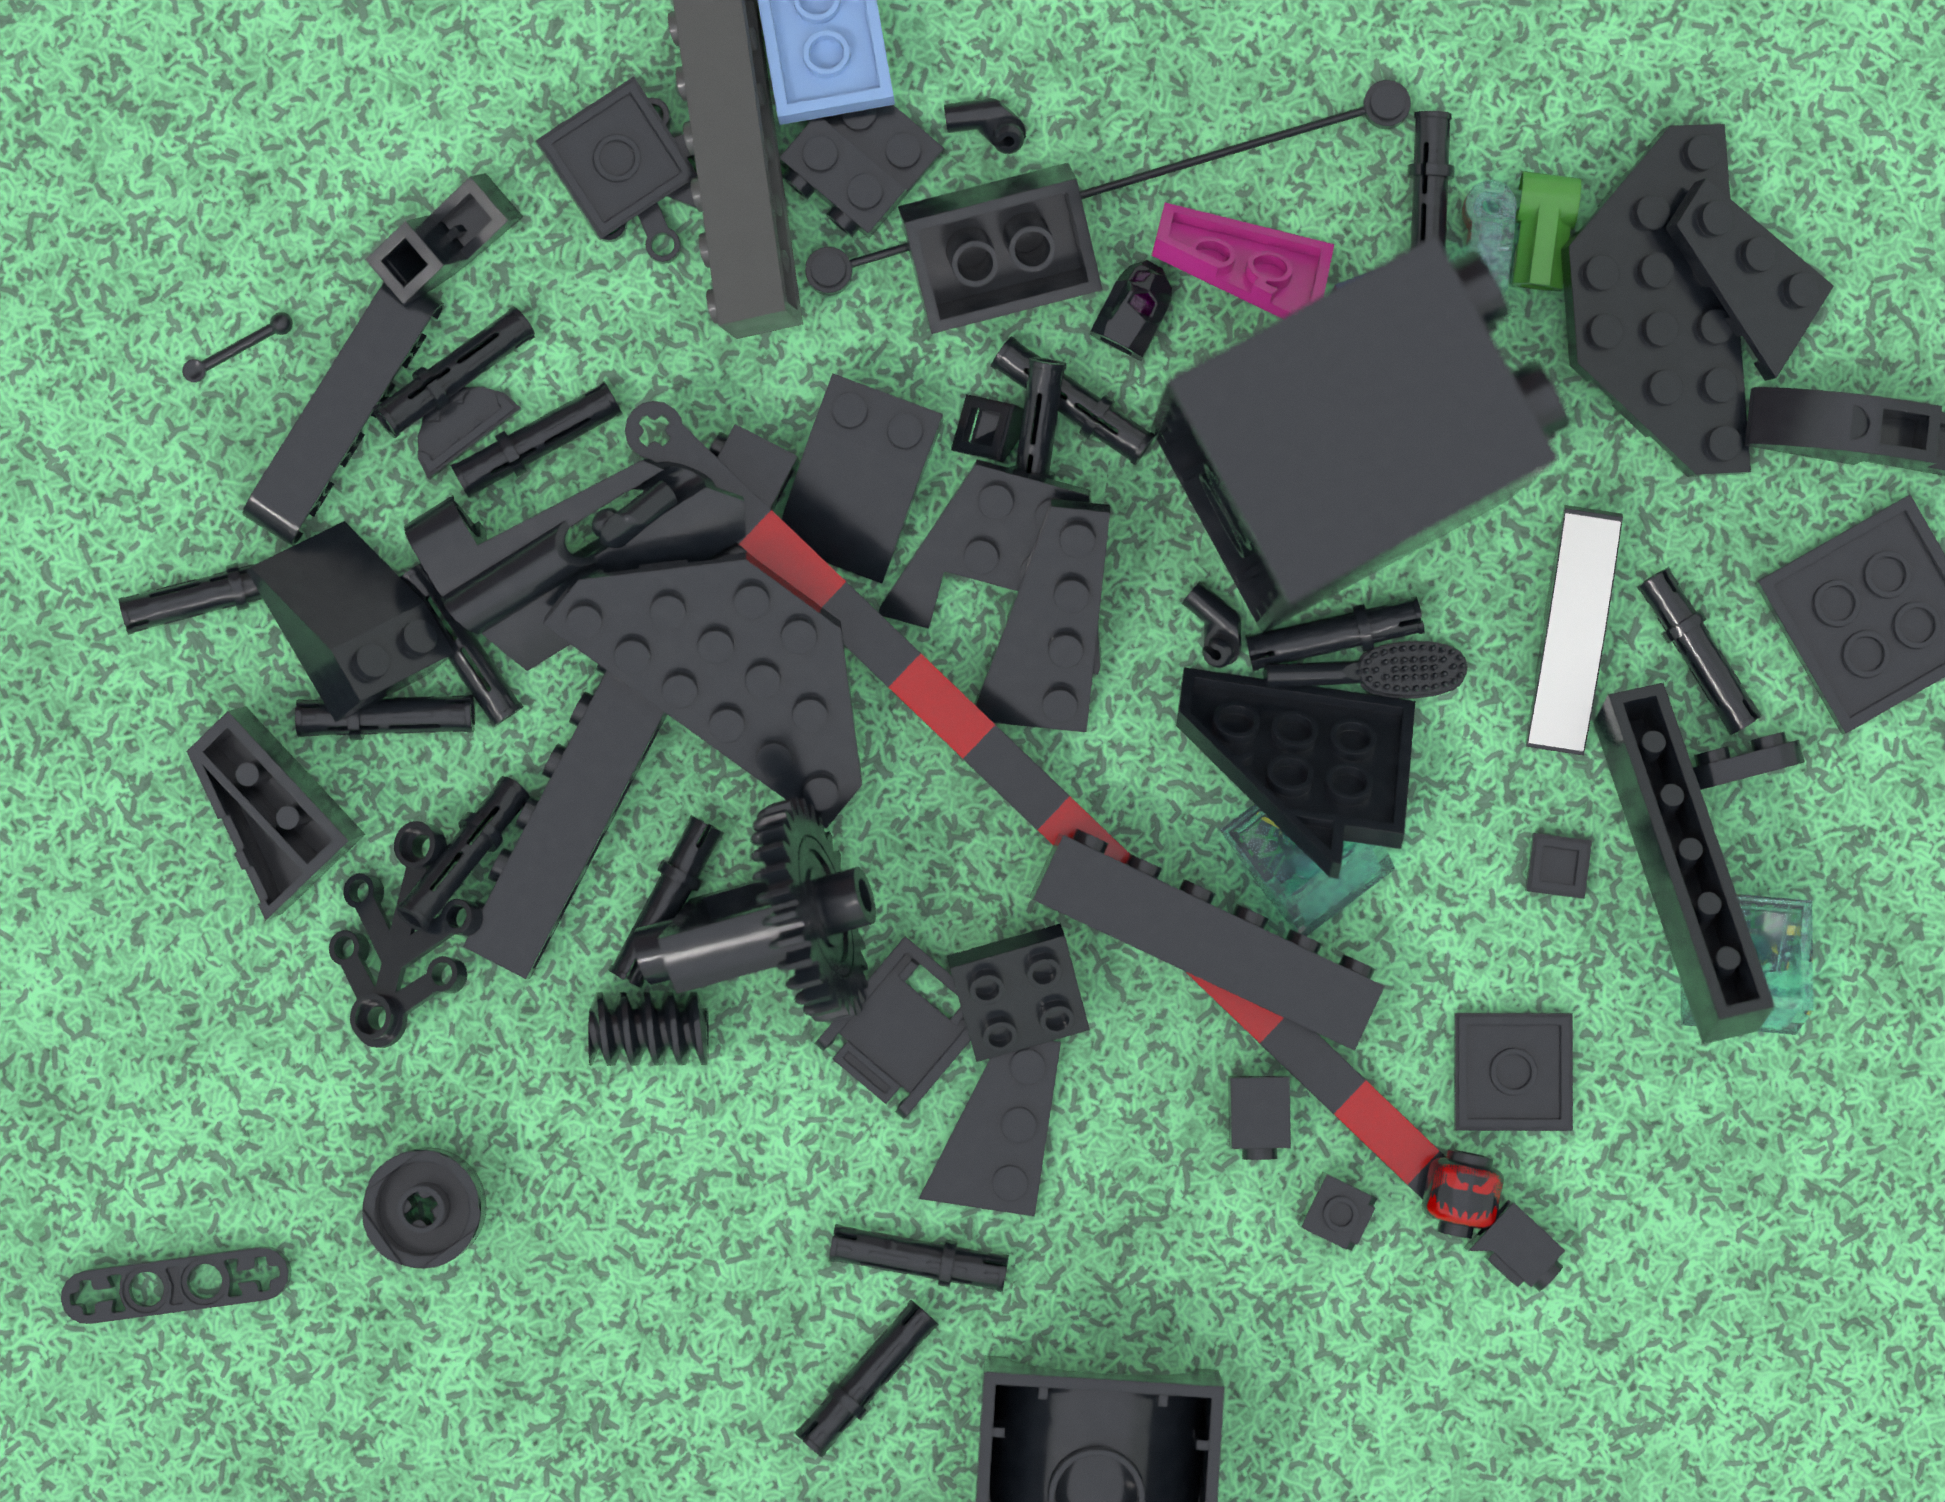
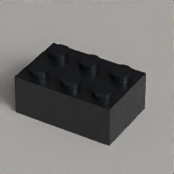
M1069 163L898 206L925 317L931 334L1103 290L1077 178Z

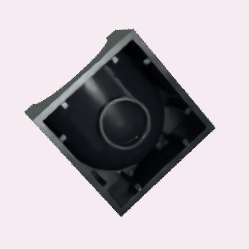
M984 1355L975 1502H1218L1225 1389L1219 1370L1195 1368L1191 1372L1168 1375L1103 1374L1044 1368L1015 1362L1008 1357Z

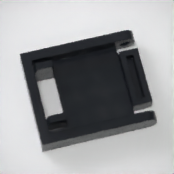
M906 936L868 979V988L863 989L866 996V1002L861 1003L863 1010L858 1012L856 1016L832 1022L814 1043L824 1051L834 1043L838 1033L843 1036L847 1042L832 1059L885 1104L902 1086L910 1093L909 1096L899 1103L895 1111L903 1119L907 1117L970 1042L961 1007L951 1019H948L905 982L915 969L922 965L957 995L952 975Z

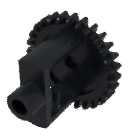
M794 797L773 803L757 814V819L753 823V829L756 832L751 836L750 840L752 844L761 847L753 851L750 858L754 862H763L765 868L752 875L754 881L691 898L675 918L639 927L634 932V949L637 962L644 978L651 985L671 980L676 993L679 994L773 967H777L781 971L794 970V976L790 977L785 984L788 989L801 990L795 995L794 1001L799 1005H804L803 1012L811 1016L813 1020L817 1022H834L856 1016L858 1012L863 1010L861 1003L866 1002L863 989L868 988V982L863 971L868 970V965L861 953V950L866 949V945L858 933V928L875 923L876 907L872 889L864 871L858 866L841 870V854L839 850L833 851L832 835L830 831H824L822 817L815 816L814 807L811 804L806 805L804 798L798 799Z

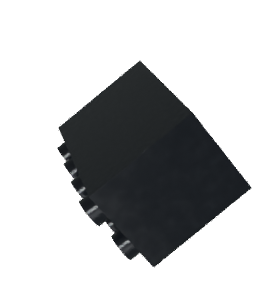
M1434 236L1167 380L1151 431L1156 435L1157 442L1261 633L1272 629L1505 503L1558 460L1550 441L1557 437L1556 433L1570 426L1568 413L1549 376L1535 359L1512 372L1507 366L1491 333L1497 330L1498 321L1510 316L1509 307L1496 278L1477 250L1473 249L1450 261L1438 237Z

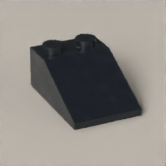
M832 373L781 519L827 564L883 584L941 429L943 414Z
M345 521L267 558L247 570L335 722L422 679L454 654L453 649L425 602Z

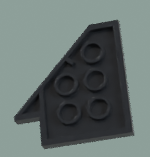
M1184 667L1176 727L1329 878L1339 879L1344 841L1401 849L1405 834L1416 701L1316 686L1265 688L1264 679Z

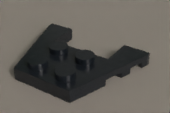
M977 459L920 547L907 563L898 580L883 599L879 613L884 617L929 629L944 572L1018 591L1051 499L1092 503L1091 490ZM1099 623L1093 674L1097 675L1102 662Z

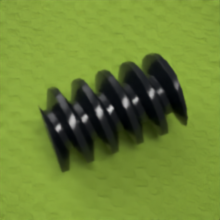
M596 992L589 1009V1066H592L598 1049H601L607 1066L616 1065L622 1049L625 1050L631 1066H638L640 1064L645 1049H648L654 1066L663 1065L669 1049H672L678 1065L687 1064L692 1049L696 1050L701 1065H708L709 1010L702 1007L697 992H690L684 1008H679L673 992H666L661 1008H655L650 992H643L637 1009H632L626 992L619 993L614 1009L608 1008L603 992Z

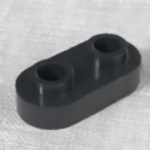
M1784 731L1750 740L1753 752L1731 757L1727 746L1694 755L1696 767H1693L1700 790L1805 763L1800 742L1796 740L1787 743Z

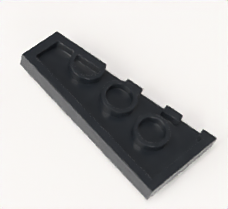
M1051 499L1027 562L1026 571L1017 595L1013 599L1006 624L998 645L993 652L981 690L974 703L993 723L1087 732L1111 505Z

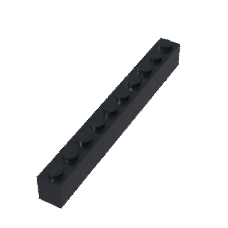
M736 424L733 426L729 436L719 432L709 449L772 511H774L799 463L797 455ZM734 543L708 560L722 559L723 555L744 553L746 551L737 543ZM599 664L596 671L604 674L594 695L585 691L578 701L569 720V723L577 726L567 747L558 743L552 751L542 772V775L550 778L540 799L531 795L525 803L515 824V827L523 830L513 851L503 848L498 855L488 876L489 880L496 883L486 903L479 900L474 902L482 912V923L474 934L468 936L463 946L524 979L532 977L668 715Z

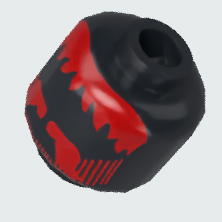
M1448 1149L1446 1158L1440 1157L1431 1162L1422 1201V1210L1428 1217L1439 1220L1437 1232L1472 1239L1474 1228L1486 1229L1496 1221L1504 1176L1498 1169L1492 1167L1494 1158Z

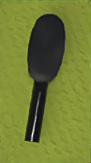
M1405 641L1375 647L1362 654L1359 660L1264 665L1263 677L1265 688L1359 684L1363 690L1372 695L1398 699H1417L1433 697L1455 690L1464 681L1468 666L1464 655L1452 646L1430 641Z

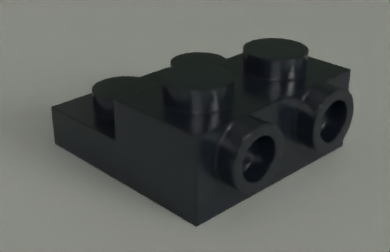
M890 105L812 119L780 156V163L787 169L782 178L791 188L807 200L813 193H816L831 206L826 216L850 237H853L859 230L867 238H870L945 149L897 107Z

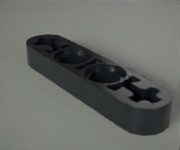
M265 1246L89 1269L74 1274L66 1281L61 1291V1303L64 1311L71 1319L79 1323L93 1324L265 1301L280 1295L287 1288L291 1280L292 1269L288 1258L281 1251ZM258 1257H266L268 1266H278L280 1275L270 1280L269 1290H262L258 1280H250L238 1283L242 1295L234 1296L231 1294L233 1274L227 1260H238L236 1272L257 1267ZM201 1264H210L216 1267L222 1277V1286L219 1292L210 1298L197 1295L190 1285V1275L193 1269ZM142 1272H152L162 1280L164 1286L163 1296L155 1305H143L133 1296L132 1283L135 1277ZM111 1275H121L119 1294L125 1310H115L117 1298L96 1303L95 1313H87L85 1304H75L74 1293L83 1290V1280H91V1285L95 1290L110 1289L115 1287Z

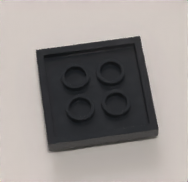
M1911 495L1905 496L1755 582L1842 735L1945 677V554Z

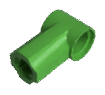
M1522 171L1518 189L1522 190L1520 207L1515 212V222L1519 223L1511 285L1543 291H1561L1563 289L1561 248L1569 240L1570 230H1574L1576 226L1581 197V178Z

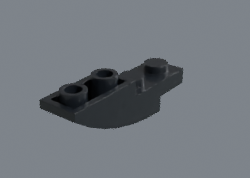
M1753 387L1750 392L1745 446L1851 465L1864 461L1945 476V412H1942V406L1880 396L1812 389Z

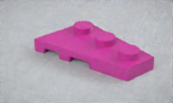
M1165 202L1152 256L1277 317L1284 318L1324 296L1335 244Z

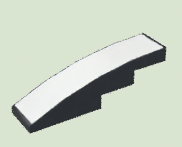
M1564 505L1546 599L1545 623L1536 666L1535 689L1525 740L1526 747L1584 756L1613 590L1623 521L1622 513Z

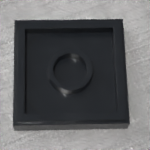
M635 77L627 80L535 141L599 240L691 181L693 177H697L693 166Z
M1454 1013V1130L1573 1131V1013Z

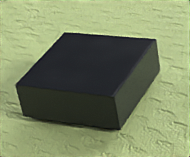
M1532 833L1525 891L1585 899L1592 841Z

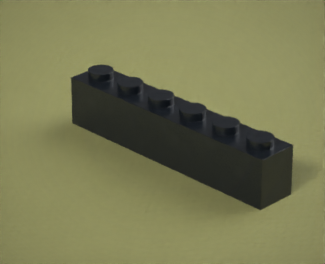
M1658 683L1608 694L1593 723L1702 1044L1758 1032L1774 1010L1775 1004L1664 683Z
M1076 829L1072 839L1058 834L1029 896L1030 899L1355 1051L1385 987L1371 980L1375 968L1345 954L1342 955L1339 964L1318 955L1322 946L1321 943L1292 929L1289 930L1286 939L1264 930L1269 919L1237 904L1232 914L1211 905L1215 893L1188 880L1183 879L1179 889L1158 880L1162 868L1130 854L1126 864L1104 854L1109 843L1079 829Z

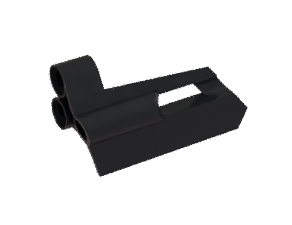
M646 458L488 540L484 526L480 521L475 524L454 500V495L404 525V531L414 553L433 585L442 596L443 604L450 615L470 632L484 635L502 652L528 671L570 645L563 638L544 626L543 621L544 616L580 572L604 569V573L639 569V565L687 559L688 563L707 561L746 536L743 496L716 487L711 478L692 467L674 462L657 463ZM658 480L664 481L674 492L677 504L645 528L624 547L610 548L601 544L599 537L573 554L568 551L565 545V536L569 528L630 490L645 491Z

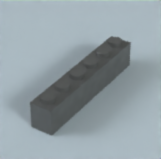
M673 0L674 11L668 13V25L673 42L676 46L680 47L682 66L676 68L675 75L680 96L684 101H687L690 121L684 122L683 134L688 152L692 157L695 156L697 177L691 179V192L697 210L703 213L705 232L699 234V249L705 266L710 268L713 288L708 289L706 293L710 317L715 324H718V326L736 339L803 325L757 0Z

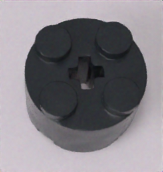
M427 1147L413 1149L396 1155L383 1163L369 1180L363 1199L362 1210L365 1232L376 1250L392 1262L411 1268H435L446 1264L464 1253L475 1242L482 1230L487 1209L483 1184L475 1170L464 1159L447 1150ZM416 1193L423 1199L433 1196L437 1201L438 1205L432 1210L436 1218L433 1223L428 1217L417 1220L413 1216L411 1211L418 1205L414 1197Z

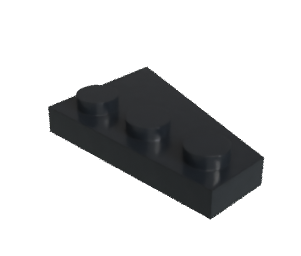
M1705 178L1696 181L1667 224L1666 230L1703 287H1711L1729 315L1725 318L1727 324L1735 336H1743L1758 359L1754 365L1765 381L1775 379L1834 285Z
M1050 1041L989 1059L919 1199L1035 1217L1061 1042Z

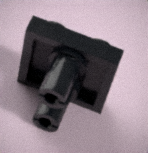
M1061 923L947 955L976 1062L1090 1030Z

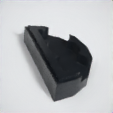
M463 387L449 397L450 404L442 411H437L435 408L423 416L418 434V459L429 480L522 409L503 392L486 387Z

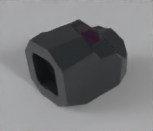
M1149 260L1130 265L1115 282L1090 331V335L1142 361L1171 304L1172 287L1163 268Z

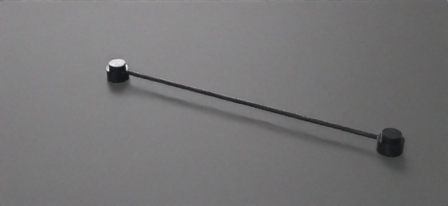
M1382 80L1373 84L1368 89L1364 97L1363 107L1081 190V199L1363 115L1377 128L1392 129L1399 126L1406 119L1411 106L1410 96L1405 87L1393 80ZM907 243L850 260L838 248H819L809 256L806 262L805 274L807 281L813 290L822 295L839 294L850 284L852 268L909 251Z

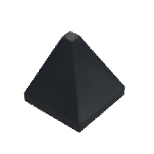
M966 394L951 450L1004 463L1020 438L1021 419L1024 409L1015 404ZM979 410V413H978V416H977V420H976V423H975V427H974V430H973L972 438H971V441L969 442V439H970V436H971V432H972V428H973V425H974V421H975V418H976V414H977V411Z

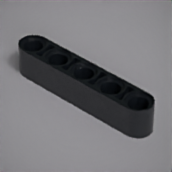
M385 282L381 285L250 495L242 513L244 517L291 546H294L304 534L299 531L309 514L315 517L334 486V483L330 482L339 465L345 468L365 436L361 430L369 417L373 416L376 418L373 407L389 398L396 387L392 380L401 366L407 369L427 337L422 333L432 317L439 318L444 307L442 301L426 293L411 302L403 304Z

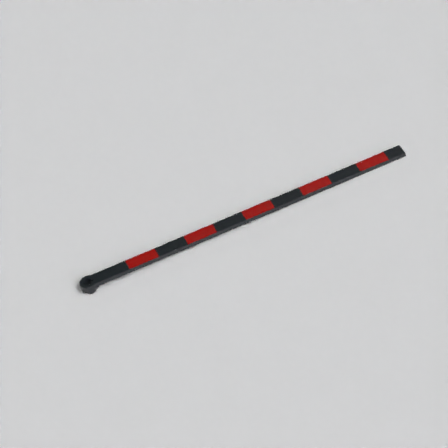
M650 401L642 403L633 409L627 418L625 426L627 444L633 453L642 459L648 458L657 463L674 462L692 467L711 478L716 487L743 496L746 536L736 543L759 562L839 619L842 625L844 646L1052 846L1058 834L1072 839L1076 829H1079L1109 843L1104 854L1126 864L1130 853L683 426L682 418L674 408L663 402ZM647 416L655 421L662 416L667 419L669 424L665 432L670 439L665 445L662 446L660 443L653 441L646 446L639 440L644 432L639 424L643 418ZM1184 971L1423 1200L1431 1162L1440 1157L1446 1158V1156L1319 1034Z

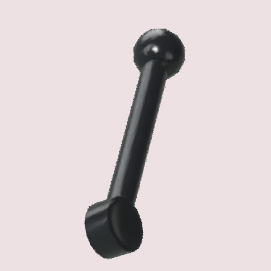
M285 312L276 313L272 316L270 324L202 361L197 359L188 360L182 369L183 376L192 383L201 382L205 378L206 372L275 333L277 335H285L290 332L293 326L292 318Z

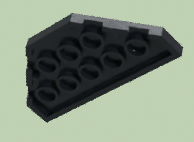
M1725 124L1670 125L1656 135L1647 146L1648 149L1631 170L1624 173L1598 204V209L1561 248L1569 366L1586 382L1591 380L1614 402L1612 406L1643 436H1650L1673 458L1671 462L1687 477L1745 474L1751 472L1749 446H1745L1747 413L1741 336H1735L1725 320L1729 316L1711 287H1703L1666 230L1667 224L1694 182L1706 178L1730 198Z
M749 553L723 555L722 559L688 563L687 559L644 564L639 565V569L604 573V569L580 572L544 616V626L786 800L794 797L798 799L804 798L806 805L811 804L814 807L815 816L822 817L824 828L831 824L862 786L861 765L858 755L841 621Z

